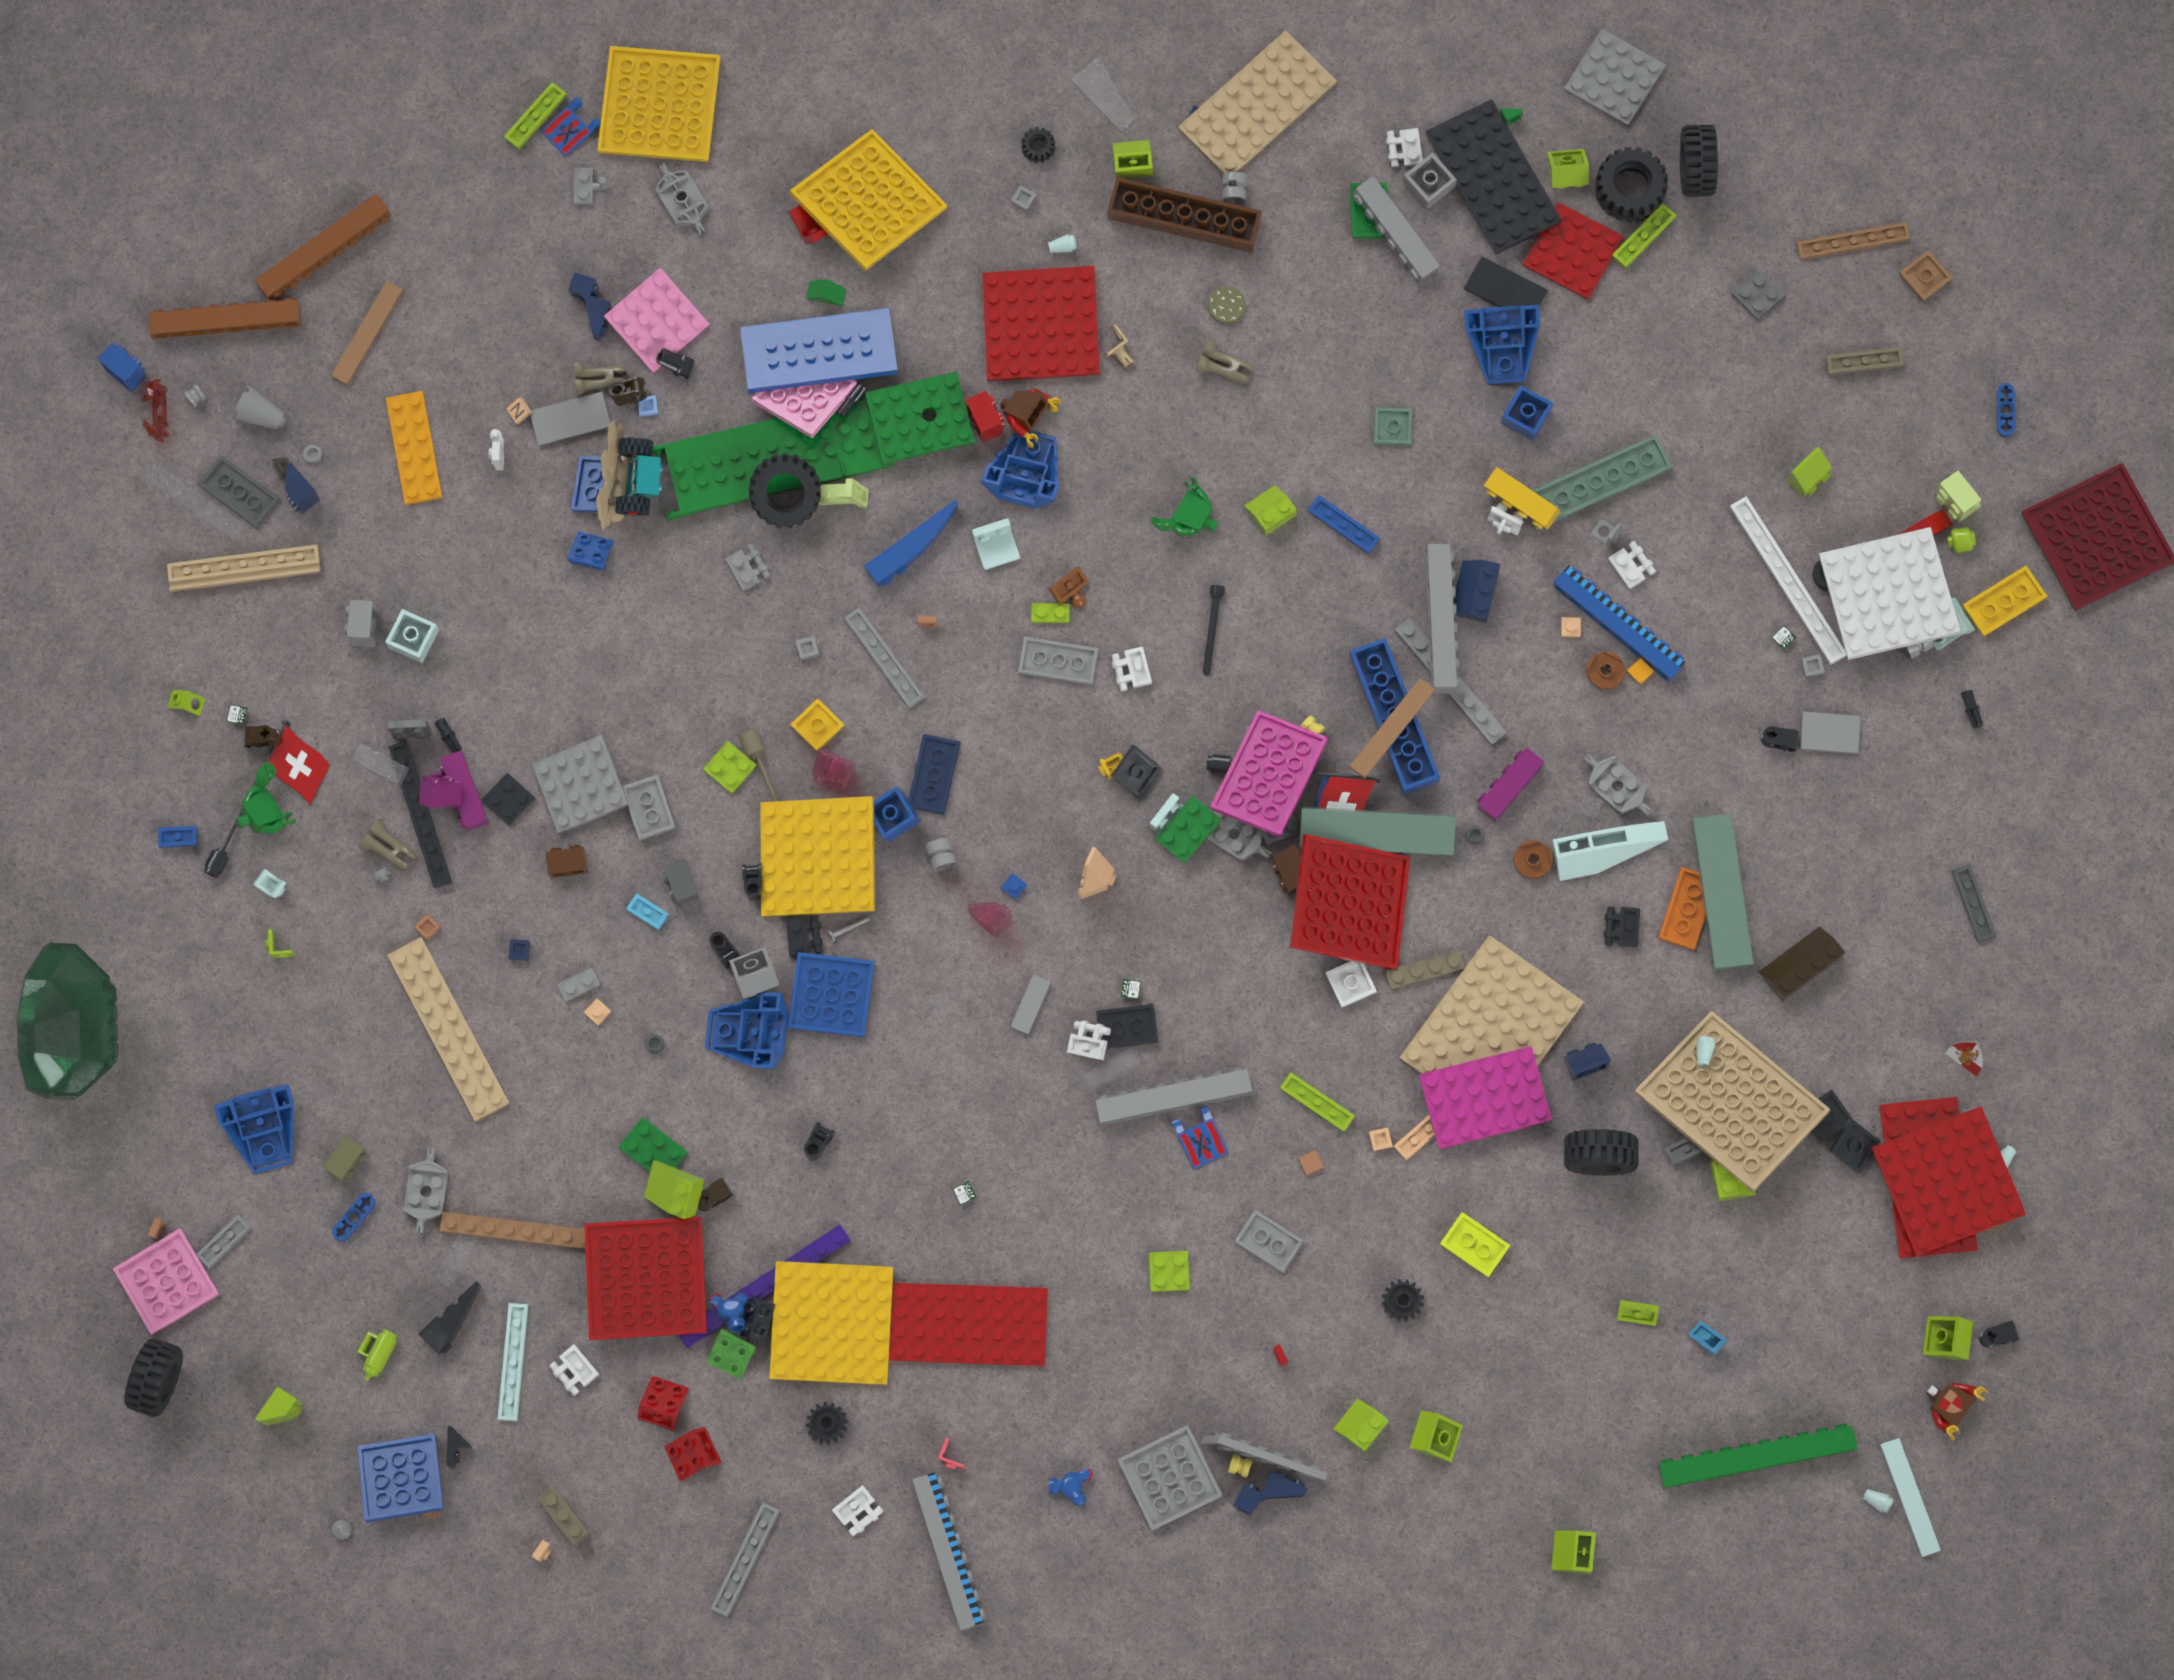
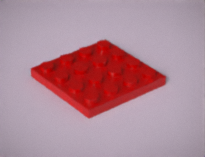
M1558 202L1555 209L1562 219V223L1539 234L1522 266L1589 300L1613 257L1612 254L1618 249L1624 236Z

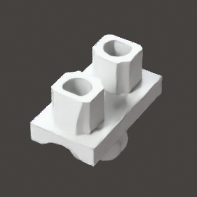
M1499 503L1496 507L1493 506L1487 521L1492 523V526L1498 528L1496 534L1500 535L1504 531L1518 535L1523 524V517L1518 515L1517 511H1514L1513 515L1506 513L1508 508L1502 503Z

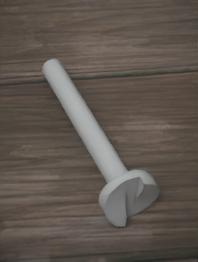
M867 916L834 933L829 931L827 935L831 937L833 943L835 942V937L870 921Z

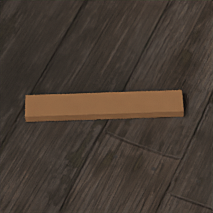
M1907 222L1797 241L1796 246L1801 261L1901 243L1911 239Z
M386 281L331 374L332 378L347 386L349 385L403 293V289Z
M1420 678L1351 763L1349 768L1365 779L1435 692V689Z

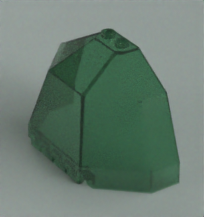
M50 942L43 946L23 980L17 1015L18 1060L27 1091L49 1100H75L79 1098L117 1062V1057H119L118 1043H116L118 1040V1024H116V1021H118L117 1005H115V1002H117V988L110 981V976L77 944Z

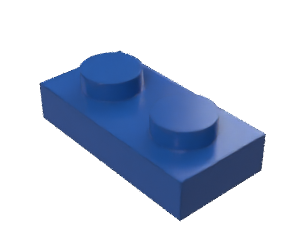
M197 826L158 828L159 848L198 846Z

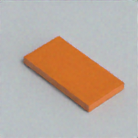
M1681 867L1658 936L1660 940L1694 951L1705 921L1699 872Z

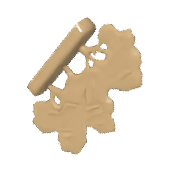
M614 420L608 426V450H604L600 458L604 486L599 490L596 503L602 530L606 526L609 527L611 522H619L624 517V515L615 513L616 497L626 496L628 461L633 459L619 455V439L625 436L624 426L620 423L616 430Z

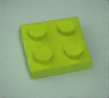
M727 741L703 768V771L733 794L756 768L757 764Z
M1188 1251L1149 1252L1151 1292L1190 1290Z

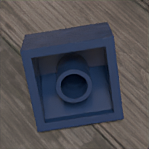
M290 462L287 467L285 491L288 495L286 499L296 512L299 510L303 514L320 499L315 489Z
M1595 1042L1586 1045L1584 1050H1571L1564 1057V1062L1572 1081L1607 1069L1611 1062L1601 1043L1596 1045Z

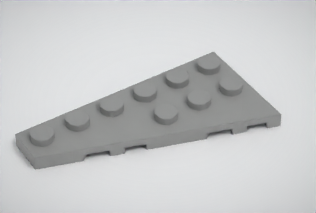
M1216 1433L1215 1436H1203L1200 1443L1206 1446L1216 1444L1218 1450L1234 1451V1454L1244 1458H1251L1263 1464L1273 1465L1275 1463L1276 1468L1288 1471L1292 1469L1295 1474L1318 1481H1325L1327 1473L1323 1472L1319 1466L1311 1465L1309 1467L1304 1465L1302 1460L1295 1458L1293 1460L1286 1459L1287 1455L1279 1452H1275V1454L1269 1453L1268 1448L1250 1446L1251 1442L1246 1440H1232L1233 1436L1229 1434Z

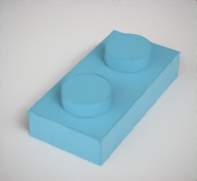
M637 893L626 908L629 913L658 931L669 916V913Z

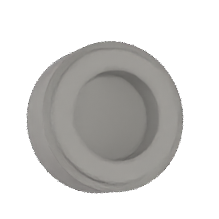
M308 445L303 451V457L306 462L316 464L322 459V451L317 445Z

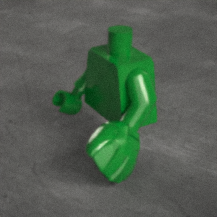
M1189 476L1192 480L1191 485L1188 482H1184L1186 487L1192 489L1187 491L1171 519H1159L1156 517L1150 519L1151 524L1160 531L1172 530L1180 536L1200 534L1204 527L1214 532L1218 522L1210 518L1213 511L1212 503L1205 491L1198 485L1195 477Z
M270 762L261 765L255 777V784L242 801L240 810L242 816L235 819L240 829L249 825L253 833L275 834L285 828L286 824L293 825L296 823L294 818L288 821V818L293 813L288 811L283 814L266 787L277 773L275 766Z

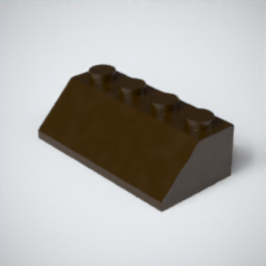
M1819 926L1761 969L1759 973L1783 1002L1843 958L1846 952L1834 937Z

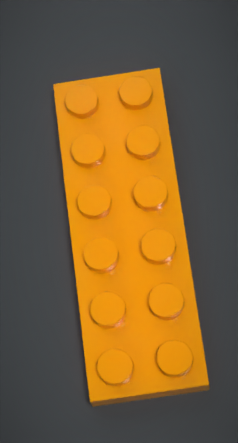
M423 390L387 397L386 403L405 505L443 498Z

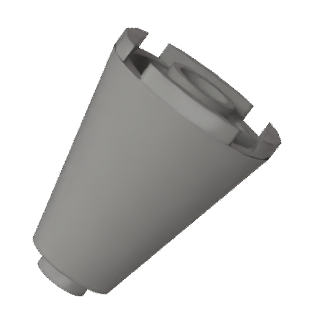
M248 384L246 388L249 391L248 393L243 392L235 408V411L238 412L237 416L233 415L232 418L276 430L279 427L283 428L287 420L284 417L285 412Z

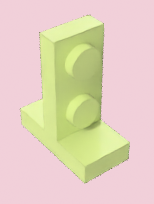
M853 478L846 479L845 484L821 485L819 505L855 504L858 507L867 508L869 489Z

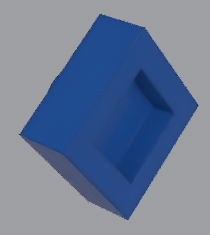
M1012 873L1000 889L1016 900L1027 887V884Z

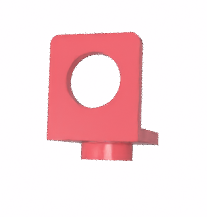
M946 1438L938 1458L939 1461L944 1462V1466L955 1470L958 1467L964 1470L965 1466L963 1464L944 1458L950 1441L949 1438Z

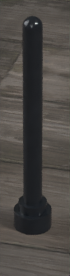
M1210 585L1209 594H1211L1212 605L1203 666L1204 675H1209L1211 671L1219 603L1225 594V587L1220 585Z

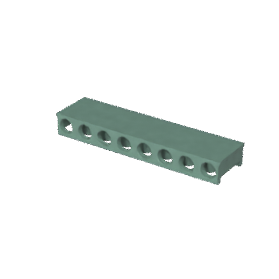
M1302 807L1300 847H1302L1303 835L1308 834L1386 852L1454 855L1456 817L1444 814Z
M1732 815L1693 818L1691 827L1702 890L1703 908L1705 910L1712 969L1717 971L1728 968L1751 967L1753 965V957Z

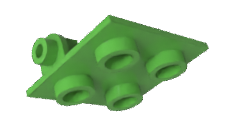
M721 1328L706 1362L741 1380L751 1356L756 1352V1346Z

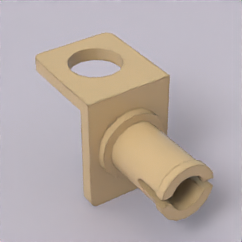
M1115 324L1112 330L1122 343L1109 351L1105 357L1108 358L1111 355H1115L1123 367L1126 368L1134 360L1131 359L1124 349L1128 343L1127 338Z

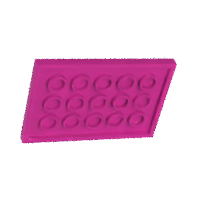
M1258 710L1210 809L1281 838L1328 742V737Z
M1532 1046L1419 1074L1439 1150L1552 1121Z

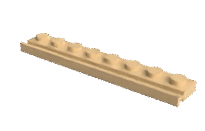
M318 545L167 564L170 592L321 573Z

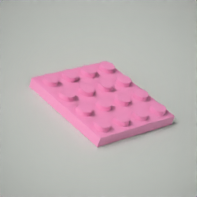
M661 268L655 271L603 316L652 373L661 367V365L656 363V357L662 348L677 353L710 325Z
M855 380L757 392L752 397V403L813 438L842 405L846 397L852 393L857 386V382Z
M181 1228L113 1268L152 1336L220 1295Z

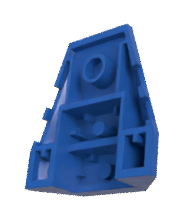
M1539 305L1464 310L1465 330L1470 338L1487 383L1525 382L1541 324Z
M1028 431L1029 434H1036L1037 438L1053 442L1050 443L1039 439L1036 442L1034 439H1030L1029 441L1033 443V448H1030L1026 444L1027 439L1015 433L1006 443L1005 448L999 451L996 458L986 466L981 483L997 499L1033 509L1054 503L1059 489L1056 438Z
M763 992L758 994V996L745 998L740 1002L730 1003L709 1010L705 1048L755 1069H775L785 1053L788 1013L783 994ZM714 1013H715L714 1027H713V1036H712V1045H711V1047H710L711 1034H712V1025H713V1016H714Z
M289 1084L270 1086L232 1097L214 1105L220 1127L228 1135L230 1141L238 1149L240 1155L254 1174L292 1164L294 1099ZM285 1159H289V1160H287V1161H283V1162L276 1163V1164H273V1165H269V1166H266V1167H262V1168H259V1169H254V1168H257V1167H261V1166H264V1165H268V1164H271V1163H275V1162H278V1161H282V1160H285Z

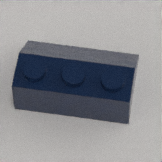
M1486 560L1462 561L1455 598L1453 599V604H1456V615L1454 616L1487 623L1501 564Z

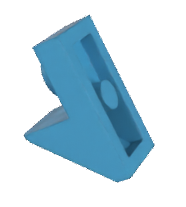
M1702 1321L1688 1334L1693 1341L1704 1348L1709 1356L1715 1355L1728 1341Z

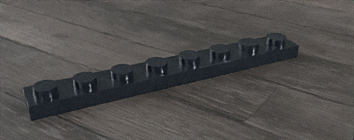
M403 741L388 746L433 887L435 889L453 883L429 807L419 804L420 780L408 742Z

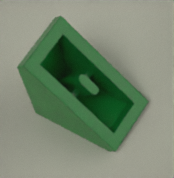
M828 279L810 281L806 299L842 307L846 288Z

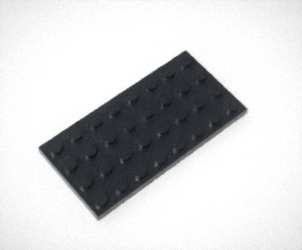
M1492 99L1426 130V135L1441 162L1457 179L1456 188L1495 255L1562 223V219Z

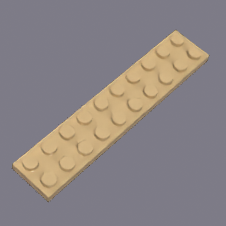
M422 937L388 954L390 962L474 1121L477 1122L510 1104Z

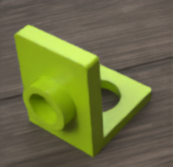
M172 690L167 708L186 710L200 716L205 698L190 691ZM193 699L198 700V707L195 710L191 707Z
M268 929V939L265 940L266 950H269L271 958L294 957L295 953L292 950L275 951V932L272 929Z

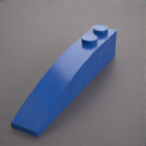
M956 500L864 565L865 571L878 588L882 585L885 587L890 584L895 575L898 574L900 576L908 570L907 567L937 539L958 509V502Z

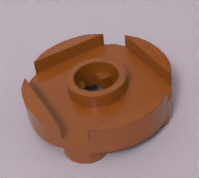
M1609 651L1593 655L1586 669L1587 678L1590 683L1602 690H1611L1618 686L1625 674L1622 659L1617 654ZM1608 666L1611 673L1602 674L1600 669Z
M1528 840L1522 843L1514 856L1516 870L1523 877L1529 879H1538L1545 876L1550 871L1553 862L1550 848L1537 840ZM1530 855H1534L1535 858L1538 857L1539 860L1536 861V864L1528 861Z

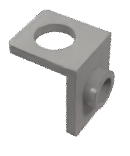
M1601 519L1591 534L1609 546L1612 541L1616 542L1619 538L1621 524L1618 523L1616 527H1613ZM1602 526L1609 529V534L1606 537H1602L1598 533V529Z

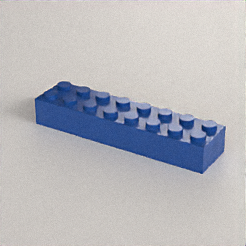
M1386 638L1350 650L1349 654L1378 730L1407 695ZM1415 715L1387 750V755L1403 795L1439 783L1440 775Z

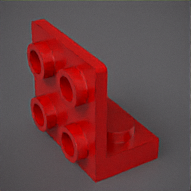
M800 204L789 210V214L805 244L815 243L828 235Z
M652 1376L639 1404L637 1419L674 1431L679 1411L689 1388Z
M706 1427L691 1430L664 1447L679 1481H684L705 1468L721 1463Z

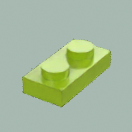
M1032 603L1031 623H1069L1070 604Z
M1620 1300L1617 1320L1656 1326L1659 1306Z

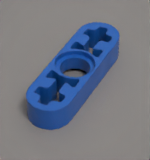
M2003 383L1997 389V432L2001 437L2007 438L2015 430V389L2011 384ZM2004 388L2011 392L2007 396V401H2004V393H2001ZM2008 406L2011 409V413L2009 415L2002 414L2001 407ZM2006 419H2008L2007 427L2011 428L2008 430L2007 433L2004 429H2001L2004 426Z
M361 1194L334 1226L332 1234L337 1241L344 1242L348 1240L374 1209L376 1200L371 1194ZM364 1198H371V1205H365L362 1209L363 1211H366L364 1214H362V1212L359 1209L355 1208L357 1205L360 1208L363 1206L364 1203L362 1202V1200ZM353 1212H357L360 1216L359 1220L355 1223L349 1221V1215ZM344 1221L353 1226L351 1230L349 1227L345 1229V1236L337 1237L339 1234L337 1230L339 1228L342 1230L346 1226L343 1223Z

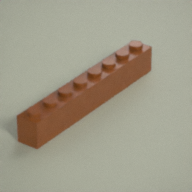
M374 194L256 278V284L268 300H279L286 290L294 289L303 278H310L314 274L313 271L317 268L325 267L331 258L341 256L344 253V249L348 246L356 245L362 236H368L373 233L376 226L387 223L391 216L389 209L379 196Z
M285 298L284 301L270 299L262 303L249 301L247 304L240 305L238 303H230L228 306L214 304L206 308L193 306L191 309L184 310L183 308H174L172 311L154 310L148 313L149 334L152 339L297 327L301 326L300 303L298 299Z

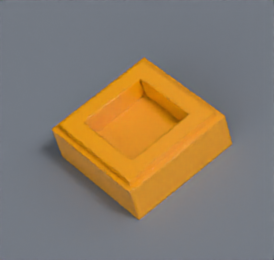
M1640 658L1627 670V673L1641 685L1654 671Z

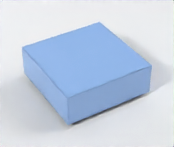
M656 395L647 396L645 400L638 402L640 417L659 415Z

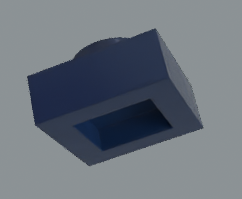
M510 939L509 960L528 961L530 941Z

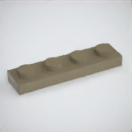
M1901 347L1826 355L1828 376L1904 366Z
M1460 950L1404 965L1397 969L1386 970L1385 973L1390 989L1393 990L1465 969Z

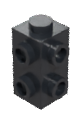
M749 1298L745 1308V1329L740 1332V1336L747 1338L746 1341L757 1344L758 1341L766 1342L770 1333L769 1327L773 1318L775 1304Z

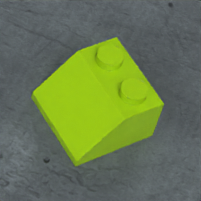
M1585 149L1547 152L1552 188L1564 189L1571 186L1583 187L1590 185L1589 163Z
M1819 447L1811 452L1791 472L1788 483L1803 498L1807 494L1811 496L1818 489L1817 485L1820 482L1825 483L1831 477L1829 473L1832 466Z
M1275 485L1244 505L1265 536L1294 518L1297 514V509L1287 495Z
M1711 1161L1710 1167L1717 1202L1756 1195L1755 1191L1752 1193L1716 1161Z
M1928 1316L1923 1355L1951 1360H1969L1973 1321L1961 1317Z
M277 1386L255 1420L264 1426L290 1421L293 1417L297 1418L303 1409L301 1408L302 1403Z
M1357 1398L1333 1430L1362 1453H1365L1386 1427L1389 1420L1373 1407Z
M1421 1410L1410 1448L1419 1453L1452 1463L1463 1425L1438 1413Z

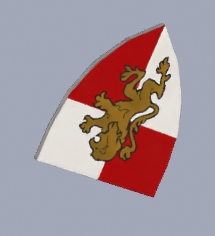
M1978 1041L1957 1042L1945 1053L1976 1077L1982 1070L1984 1058Z

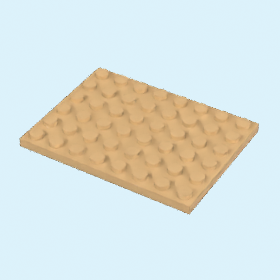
M1489 935L1399 1059L1422 1074L1532 1046L1538 1067L1584 1001Z
M1713 1011L1692 1030L1634 1092L1752 1193L1830 1112V1109ZM1700 1036L1714 1038V1043L1716 1044L1709 1066L1697 1064L1696 1041L1699 1040Z

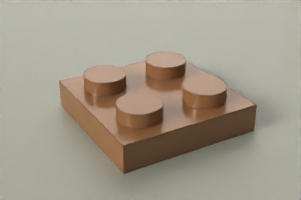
M1929 250L1899 272V276L1922 302L1952 280V276Z

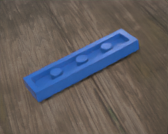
M1320 495L1317 496L1308 508L1307 512L1368 555L1380 541V537Z

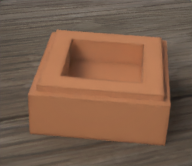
M918 616V627H937V616Z
M426 914L414 928L428 941L441 926Z
M1316 1150L1298 1158L1306 1176L1324 1168Z
M155 1217L148 1236L158 1240L165 1222Z

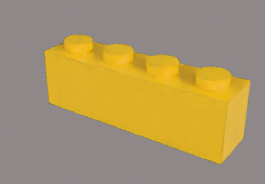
M1498 467L1495 468L1484 484L1487 494L1493 498L1497 496L1503 500L1501 503L1509 509L1512 506L1516 508L1518 515L1524 519L1529 517L1533 520L1532 524L1539 529L1544 527L1548 530L1561 512L1556 506Z

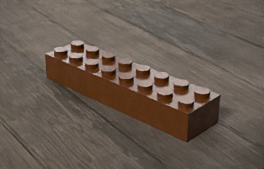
M1116 177L1107 211L1108 219L1251 253L1254 250L1262 219V211L1119 177Z

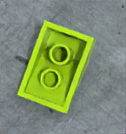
M654 1160L644 1198L667 1213L683 1219L696 1216L705 1179Z

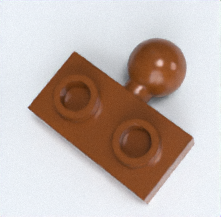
M1075 567L1049 587L1048 590L1058 604H1062L1069 597H1072V605L1080 609L1085 606L1086 598L1077 591L1088 584L1089 581L1080 567Z

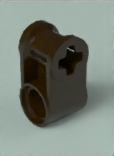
M633 377L614 382L609 387V393L614 403L618 406L640 402L647 397L643 387L645 381L642 377Z
M268 725L245 727L244 747L251 748V746H257V748L275 746L282 739L281 732L277 729H272Z
M723 1178L714 1181L701 1192L698 1204L699 1210L709 1211L733 1195ZM701 1198L708 1199V1204H701Z

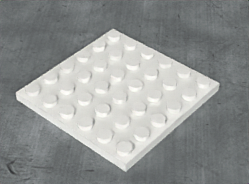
M1931 527L1819 553L1848 660L1960 634V627Z

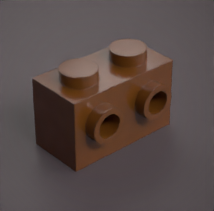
M572 845L569 846V849L562 850L557 847L546 852L548 875L550 878L588 873L586 850L584 847Z

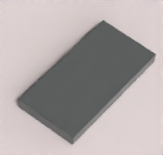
M222 455L198 483V486L255 528L259 527L280 501L279 497Z

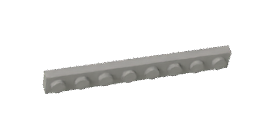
M1409 618L1398 626L1395 632L1430 672L1429 640ZM1460 678V685L1456 688L1455 693L1448 695L1492 746L1505 736L1507 732Z

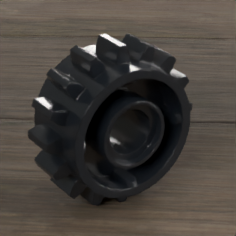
M1398 1279L1397 1284L1391 1282V1288H1385L1387 1294H1382V1298L1386 1299V1301L1381 1304L1387 1307L1384 1312L1391 1313L1390 1319L1394 1316L1397 1317V1322L1401 1318H1404V1321L1407 1322L1408 1317L1414 1320V1313H1421L1418 1307L1424 1306V1303L1420 1302V1300L1424 1299V1295H1419L1421 1288L1416 1289V1283L1414 1282L1411 1285L1408 1279H1406L1405 1283L1401 1279ZM1405 1296L1408 1299V1303L1400 1305L1397 1301L1398 1297Z
M826 1402L821 1407L819 1404H816L817 1409H810L812 1415L806 1416L810 1423L805 1424V1426L811 1428L807 1432L808 1435L814 1434L812 1440L816 1441L819 1439L820 1445L824 1441L827 1442L828 1446L833 1440L835 1443H838L837 1438H844L842 1432L848 1431L844 1425L848 1424L849 1421L843 1419L847 1414L845 1412L840 1413L842 1408L839 1406L836 1409L833 1402L830 1406ZM831 1419L832 1426L827 1429L823 1428V1420Z

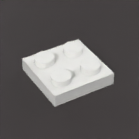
M1350 961L1325 972L1341 1008L1377 993L1368 971L1362 963Z

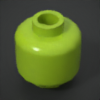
M1969 527L1953 529L1951 536L1947 537L1949 548L1953 547L1955 553L1972 551L1973 546H1976L1974 530L1971 531Z

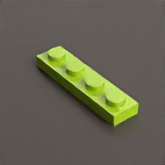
M552 82L505 134V140L519 150L567 96L566 92Z
M1662 203L1612 254V258L1626 269L1677 215Z
M1293 1073L1288 1075L1280 1087V1090L1343 1133L1355 1117V1115Z

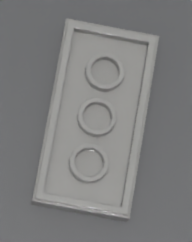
M602 392L531 410L532 413L530 414L539 447L606 430L610 423Z
M1024 636L1018 674L1093 686L1099 648Z

